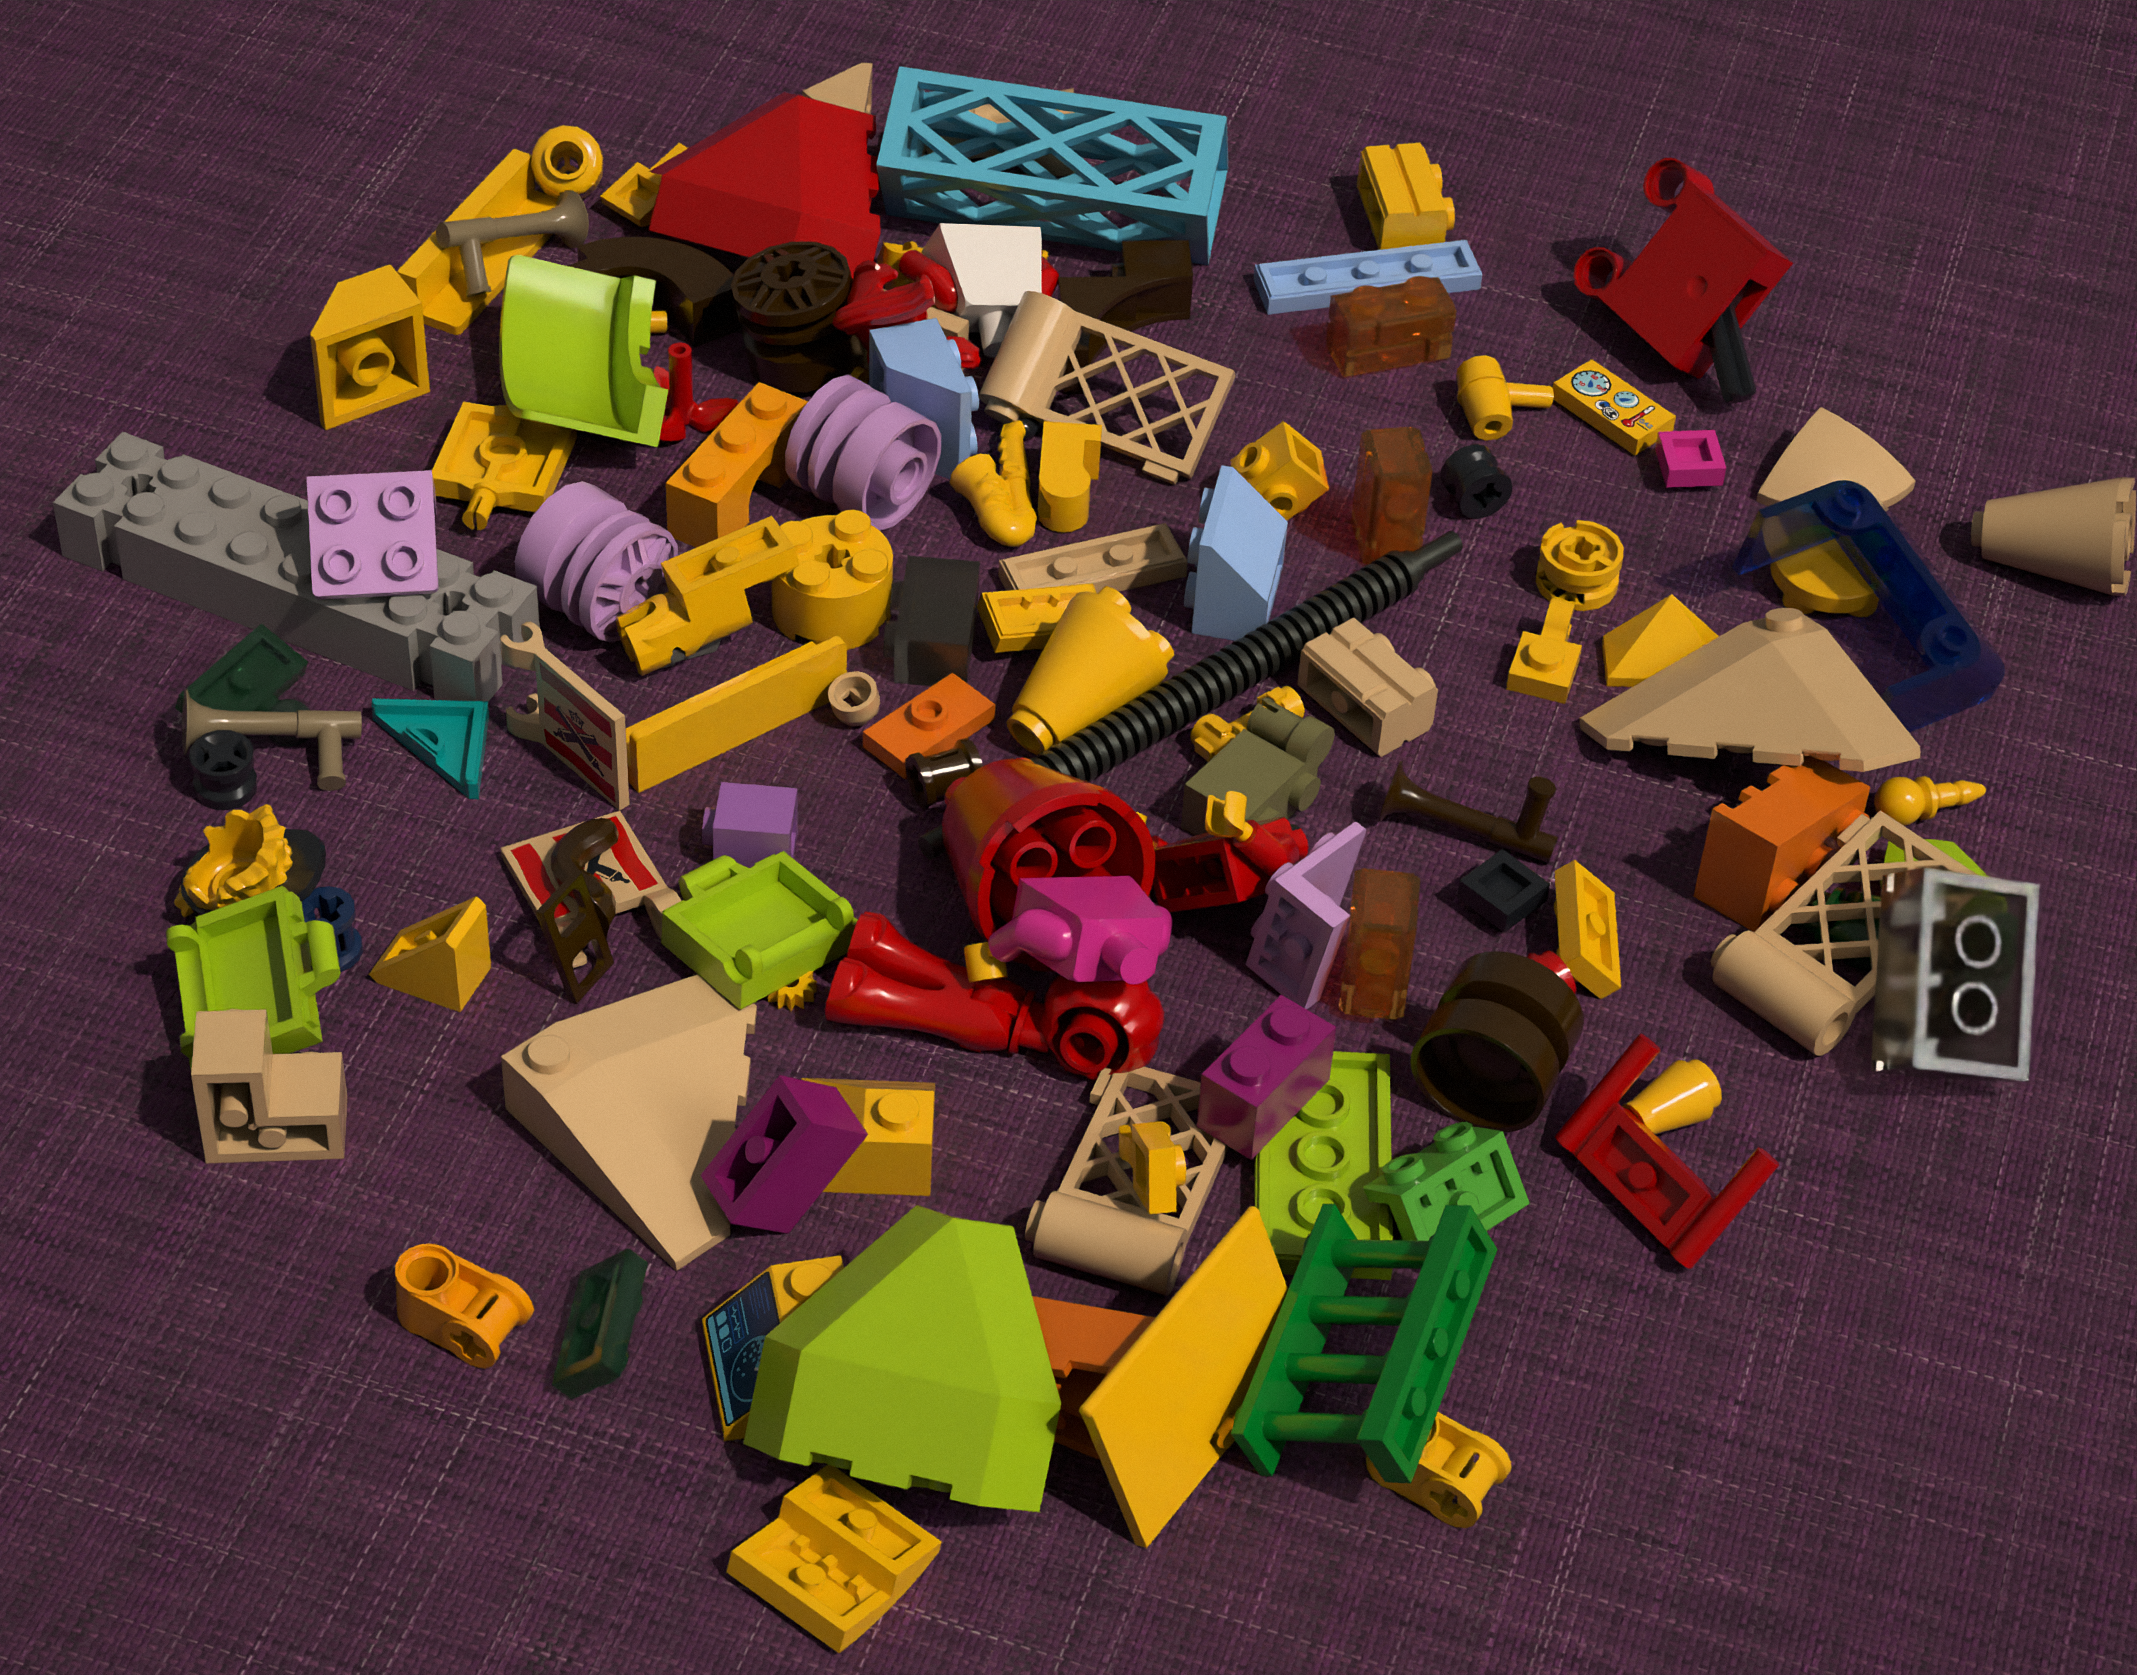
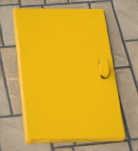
M1250 1206L1079 1408V1412L1086 1424L1134 1543L1137 1546L1147 1548L1226 1449L1235 1441L1230 1434L1234 1425L1235 1413L1244 1401L1288 1292L1260 1211L1254 1206Z

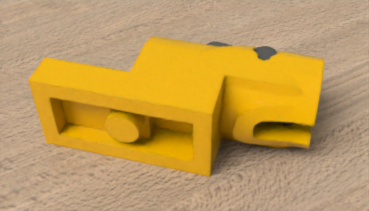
M773 516L661 562L669 591L664 594L654 595L615 618L620 639L631 662L635 661L638 673L644 676L653 671L674 666L676 662L713 653L718 649L723 637L752 624V616L744 589L758 583L771 581L779 574L800 566L795 546Z

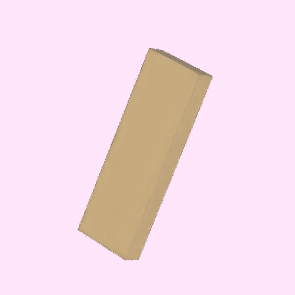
M1163 523L999 560L998 576L1006 591L1093 583L1097 593L1104 586L1112 587L1121 592L1186 577L1187 560L1167 524Z

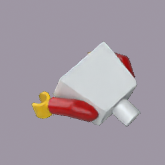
M940 223L923 248L922 253L917 251L918 246L913 241L905 242L902 251L894 249L890 244L884 245L881 264H888L892 269L897 270L898 278L894 280L910 279L913 282H917L921 279L922 275L928 276L934 291V306L936 309L969 320V332L980 333L983 353L988 357H996L1024 292L1035 291L1052 297L1058 285L1059 274L1047 261L1048 252L1042 250L1040 227Z

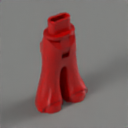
M867 911L860 915L853 931L847 958L844 957L840 961L831 984L825 1007L826 1021L931 1033L956 1042L959 1047L980 1053L982 1050L1004 1051L1006 1049L1008 1053L1017 1054L1020 1046L1046 1054L1050 1050L1044 1040L1040 1026V1017L1044 1011L1045 1004L1036 1002L1035 991L1029 990L1026 992L1022 987L1003 978L969 983L966 967L944 960L911 943L896 930L884 915Z

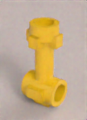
M1289 686L1276 687L1257 697V704H1262V699L1269 697L1278 705L1302 718L1304 717L1303 702L1297 692ZM1252 711L1230 723H1227L1215 714H1207L1201 717L1191 731V742L1195 745V752L1209 762L1242 730H1247L1248 720Z

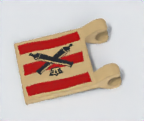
M525 622L521 625L524 642H513L507 635H502L500 637L503 660L509 665L536 671L537 694H530L526 698L527 709L530 714H519L511 706L506 708V721L509 732L516 737L542 743L618 810L629 805L625 715L544 647L541 629L535 623Z
M620 810L597 817L610 819L615 823L619 834L618 841L611 848L587 862L583 869L603 881L612 890L616 901V914L645 905L652 925L659 938H661L663 910L680 902L679 895L667 887ZM581 823L501 847V857L535 915L536 911L559 888L551 870L552 852L562 837ZM568 895L556 907L554 912V919L560 935L578 915V904L575 899ZM583 949L575 957L573 968L587 964V956Z

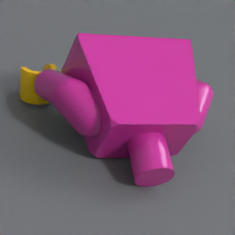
M1130 876L1019 878L1012 920L992 933L988 942L964 947L968 981L972 983L1008 977L1006 962L1012 961L1026 952L1068 980L1076 982L1124 980L1128 984H1139L1149 979L1155 973L1158 956L1163 955L1168 948L1172 929L1171 914L1166 908L1155 905Z

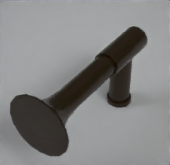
M1400 761L1388 789L1378 822H1381L1390 814L1413 813L1489 839V842L1549 864L1558 837L1542 832L1540 828L1550 799L1555 795L1556 786L1551 780L1544 777L1531 778L1527 785L1528 791L1517 822L1501 816L1497 818L1420 788L1408 778L1403 770V761Z

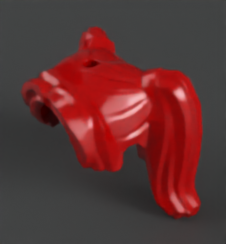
M870 260L861 262L855 268L846 306L835 312L833 325L838 330L844 331L848 335L855 334L859 338L863 347L868 352V365L869 330L928 319L926 310L935 304V296L932 283L925 274L917 282L884 291L883 286L887 282L898 278L896 269H892L888 264H877ZM946 336L947 340L954 339L957 343L961 358V368L975 369L979 367L981 361L979 348L963 337Z

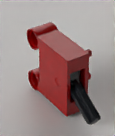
M1663 158L1656 161L1649 168L1644 178L1643 188L1645 196L1650 203L1671 213V215L1634 262L1604 247H1594L1584 252L1575 264L1574 282L1580 292L1608 305L1674 367L1701 379L1714 363L1723 399L1728 404L1743 403L1750 400L1752 395L1755 394L1756 386L1740 329L1793 265V262L1714 194L1713 183L1708 176L1676 158ZM1683 182L1681 191L1675 196L1677 187ZM1613 271L1609 283L1605 285L1608 274Z

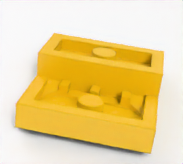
M826 1465L784 1495L777 1519L731 1551L727 1573L833 1650L841 1653L874 1625L912 1586L939 1553L942 1541L836 1467Z

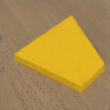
M1671 594L1603 635L1602 651L1606 686L1633 687L1719 636Z

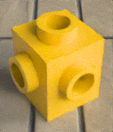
M1284 421L1257 441L1246 445L1238 455L1230 460L1231 466L1286 521L1295 514L1303 512L1313 501L1329 490L1321 450Z

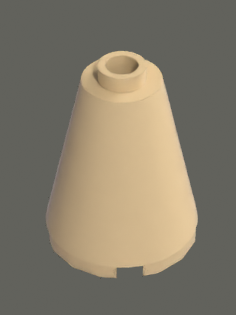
M2119 477L1987 500L1984 512L1974 511L1971 544L1972 546L1981 547L1983 559L2109 595L2126 596L2131 571H2124V561L2129 560L2130 553L2133 554L2135 540L2136 490H2133L2135 478Z

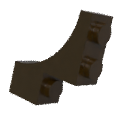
M1189 240L1122 241L1120 264H1111L1110 277H1059L1057 300L1063 302L1076 312L1130 332L1160 322L1190 319L1193 269ZM1083 331L1074 351L1080 368L1094 363L1100 353L1108 346L1106 339ZM1071 361L1064 375L1074 372ZM1080 382L1063 389L1064 394H1084Z

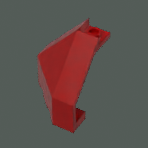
M783 92L649 171L662 175L649 230L746 257H751L768 247L788 242H818L834 247L846 257L853 279L855 268L861 262L867 260L874 261L881 233L880 215L869 213L872 198H875L879 191L876 166L878 157L867 154L868 139L872 140L877 132L876 116Z

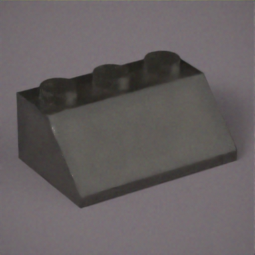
M1920 868L1882 876L1871 1058L1872 1072L1928 1079L2029 1082L2040 884L1930 868Z

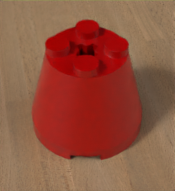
M1024 757L991 762L977 769L968 777H961L955 780L948 787L945 793L946 809L942 821L943 842L972 921L986 942L989 941L992 933L1012 920L1019 878L1130 876L1149 897L1155 875V850L1152 837L1142 818L1112 791L1035 764L1030 759ZM1026 952L1013 959L1015 962L1028 965L1033 971H1054Z

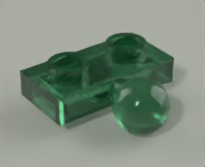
M262 623L186 688L190 698L198 704L212 709L262 712L310 710L306 704L299 700L279 699L284 692L304 676L308 661ZM184 691L179 694L175 706L181 713L183 712ZM267 735L272 742L281 746H296L309 739L296 738V736Z

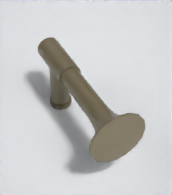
M565 190L559 195L556 206L550 210L507 217H482L442 222L436 228V238L442 248L459 246L467 285L466 295L474 296L492 292L491 286H488L480 243L535 234H556L561 237L567 246L577 248V246L584 244L588 235V213L580 195L573 190Z
M185 689L182 712L184 755L187 754L189 747L193 745L196 739L216 730H232L243 735L296 736V738H317L319 765L317 785L320 789L335 791L343 788L346 784V778L343 774L341 739L361 738V711L297 710L296 712L218 710L198 704L190 698L188 690Z

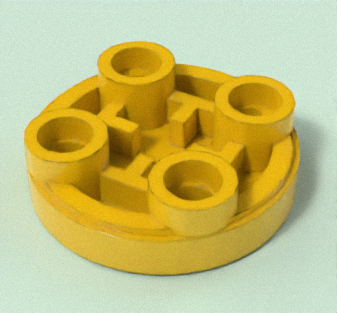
M1818 518L1793 524L1779 535L1774 545L1770 569L1776 585L1783 592L1782 602L1786 608L1798 609L1803 614H1809L1817 610L1826 613H1848L1856 617H1867L1876 611L1878 601L1887 590L1892 571V560L1886 546L1868 530L1843 520Z

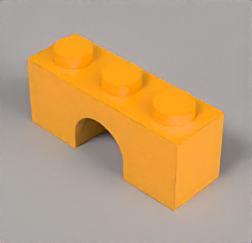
M757 383L666 482L667 531L672 534L674 539L697 548L744 528L749 523V502L757 479L780 488L789 478L785 471V451L791 430L808 401L763 383Z

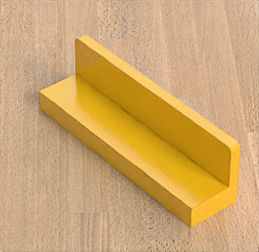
M513 149L444 222L538 213L555 207L557 199L535 190L534 173L531 166L532 155ZM436 231L397 270V273L422 302L425 325L453 335H460L504 288L509 258L514 255L532 258L553 234H535L480 243L488 286H491L492 291L489 293L474 296L466 295L467 285L459 246L442 248L437 241Z
M834 636L817 645L811 641L626 728L628 782L640 793L829 703L828 690L831 683L840 675L847 673V644L839 636Z

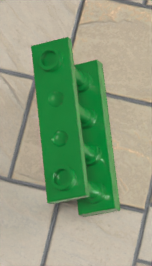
M1335 1204L1322 1205L1312 1232L1305 1239L1302 1257L1244 1401L1235 1413L1234 1425L1230 1433L1260 1476H1273L1286 1441L1360 1444L1385 1482L1411 1484L1498 1250L1471 1205H1445L1436 1232L1428 1241L1358 1240ZM1354 1268L1421 1269L1415 1287L1408 1294L1407 1298L1344 1296ZM1332 1324L1399 1326L1392 1347L1386 1352L1385 1356L1321 1354ZM1309 1382L1377 1385L1370 1405L1362 1415L1298 1412Z

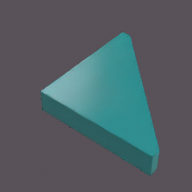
M372 698L371 706L374 722L467 798L479 799L489 723L488 701Z

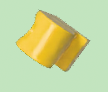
M1044 421L1037 512L1038 519L1044 527L1057 532H1073L1082 528L1087 523L1090 503V479L1099 480L1102 425Z

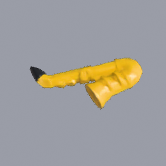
M1032 418L1017 419L1003 425L1000 433L1001 441L997 449L1001 453L998 462L1001 464L1000 475L997 474L996 464L989 454H977L968 457L958 464L950 476L949 483L954 490L971 502L983 531L993 540L1008 547L1022 546L1035 533L1037 515L1032 508L1029 492L1030 478L1024 440L1033 438L1043 430V424Z

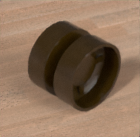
M1501 951L1483 952L1467 958L1455 971L1438 1003L1437 1009L1431 1015L1412 1050L1411 1069L1417 1085L1438 1109L1459 1122H1469L1473 1127L1500 1130L1503 1133L1518 1131L1528 1127L1536 1121L1558 1080L1559 1073L1565 1067L1582 1034L1584 1016L1579 1000L1564 980L1549 968L1530 958Z

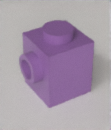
M721 782L716 808L706 807L703 817L702 844L713 846V860L726 855L733 858L737 863L751 868L755 863L782 851L794 858L798 834L797 788Z

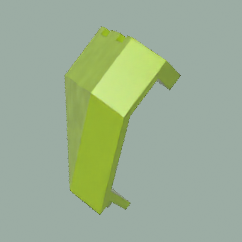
M918 1205L911 1209L765 1336L743 1444L779 1460L809 1466L812 1462L826 1463L833 1467L851 1470L850 1476L904 1489L915 1486L951 1493V1500L972 1505L1040 1512L1061 1400L1014 1227L956 1218Z

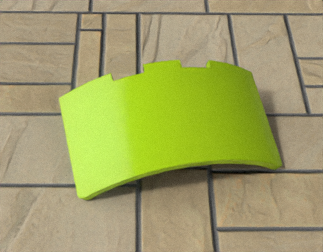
M522 255L510 257L505 276L499 336L501 386L510 412L516 417L658 447L669 389L660 387L654 376L653 369L641 366L640 354L647 355L650 349L651 314L656 280L639 276L617 278Z

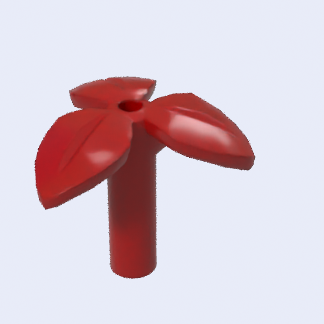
M686 343L672 344L668 348L669 372L659 366L654 368L653 371L660 387L669 389L664 411L666 416L663 417L659 440L663 441L685 439V425L687 424L702 432L713 430L739 404L737 399L717 398L700 404L695 403L693 400L692 349Z

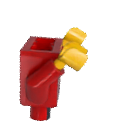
M1228 791L1225 795V801L1213 795H1208L1205 816V830L1207 833L1170 844L1156 835L1151 836L1155 850L1153 885L1158 905L1166 908L1169 912L1239 903L1264 894L1268 881L1282 865L1288 862L1295 865L1307 856L1308 840L1300 827L1290 824L1285 817L1261 821H1245L1247 797L1242 793ZM1136 812L1146 824L1147 816Z

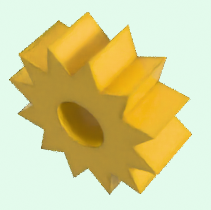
M813 971L807 972L799 977L798 980L768 995V1002H778V1009L786 1005L790 1012L795 1005L804 1009V1002H814V993L817 992V981L813 980Z

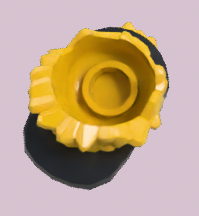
M265 804L251 813L233 809L226 813L225 826H206L203 832L209 844L203 847L187 865L174 904L181 909L183 917H187L194 912L202 915L280 886H284L290 892L292 891L300 898V901H303L311 895L324 871L326 861L324 841L308 830L285 829L286 827L279 825L271 805Z

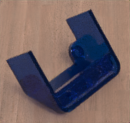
M1838 480L1758 511L1732 568L1739 576L1835 539L1929 668L1926 672L1887 687L1881 697L1909 733L1981 704L1995 694L2005 675V667L2000 655L1900 520L1867 488L1853 481Z

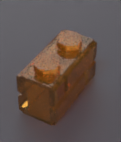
M1415 276L1408 279L1405 283L1382 287L1364 285L1355 288L1353 292L1331 295L1328 315L1330 322L1327 324L1326 333L1327 349L1342 376L1345 377L1450 358L1453 342L1451 332H1454L1457 313L1455 304L1439 277Z
M1413 426L1370 429L1361 433L1351 524L1355 538L1358 540V548L1364 564H1371L1374 560L1383 557V555L1390 551L1402 552L1408 550L1414 552L1423 545L1422 535L1425 530L1433 470L1428 454L1425 452L1420 429L1413 428Z
M1361 868V870L1354 872L1338 1010L1345 1012V1014L1368 1018L1397 1020V1018L1404 1017L1417 930L1420 877L1415 876L1413 873Z

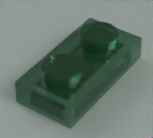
M629 1248L580 1272L552 1381V1386L571 1399L577 1398L601 1385L612 1383L621 1376L629 1358L628 1344L635 1316L642 1305L643 1297L641 1291L648 1266L646 1260Z

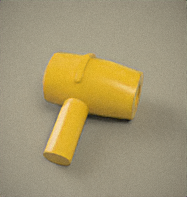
M1486 355L1474 356L1464 361L1457 368V400L1463 407L1473 433L1479 439L1485 441L1496 440L1505 436L1512 429L1511 406L1549 409L1553 403L1554 392L1551 386L1506 382L1500 364L1493 357Z

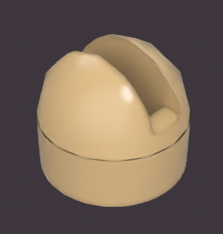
M853 671L840 675L831 683L828 690V698L832 711L840 722L848 726H863L877 715L880 696L876 682L871 676L863 672ZM850 696L857 706L851 707L844 699Z

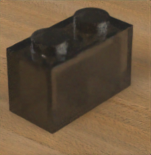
M908 555L904 580L893 579L890 615L898 616V620L886 621L883 656L894 658V683L933 686L952 672L968 683L978 614L979 561Z

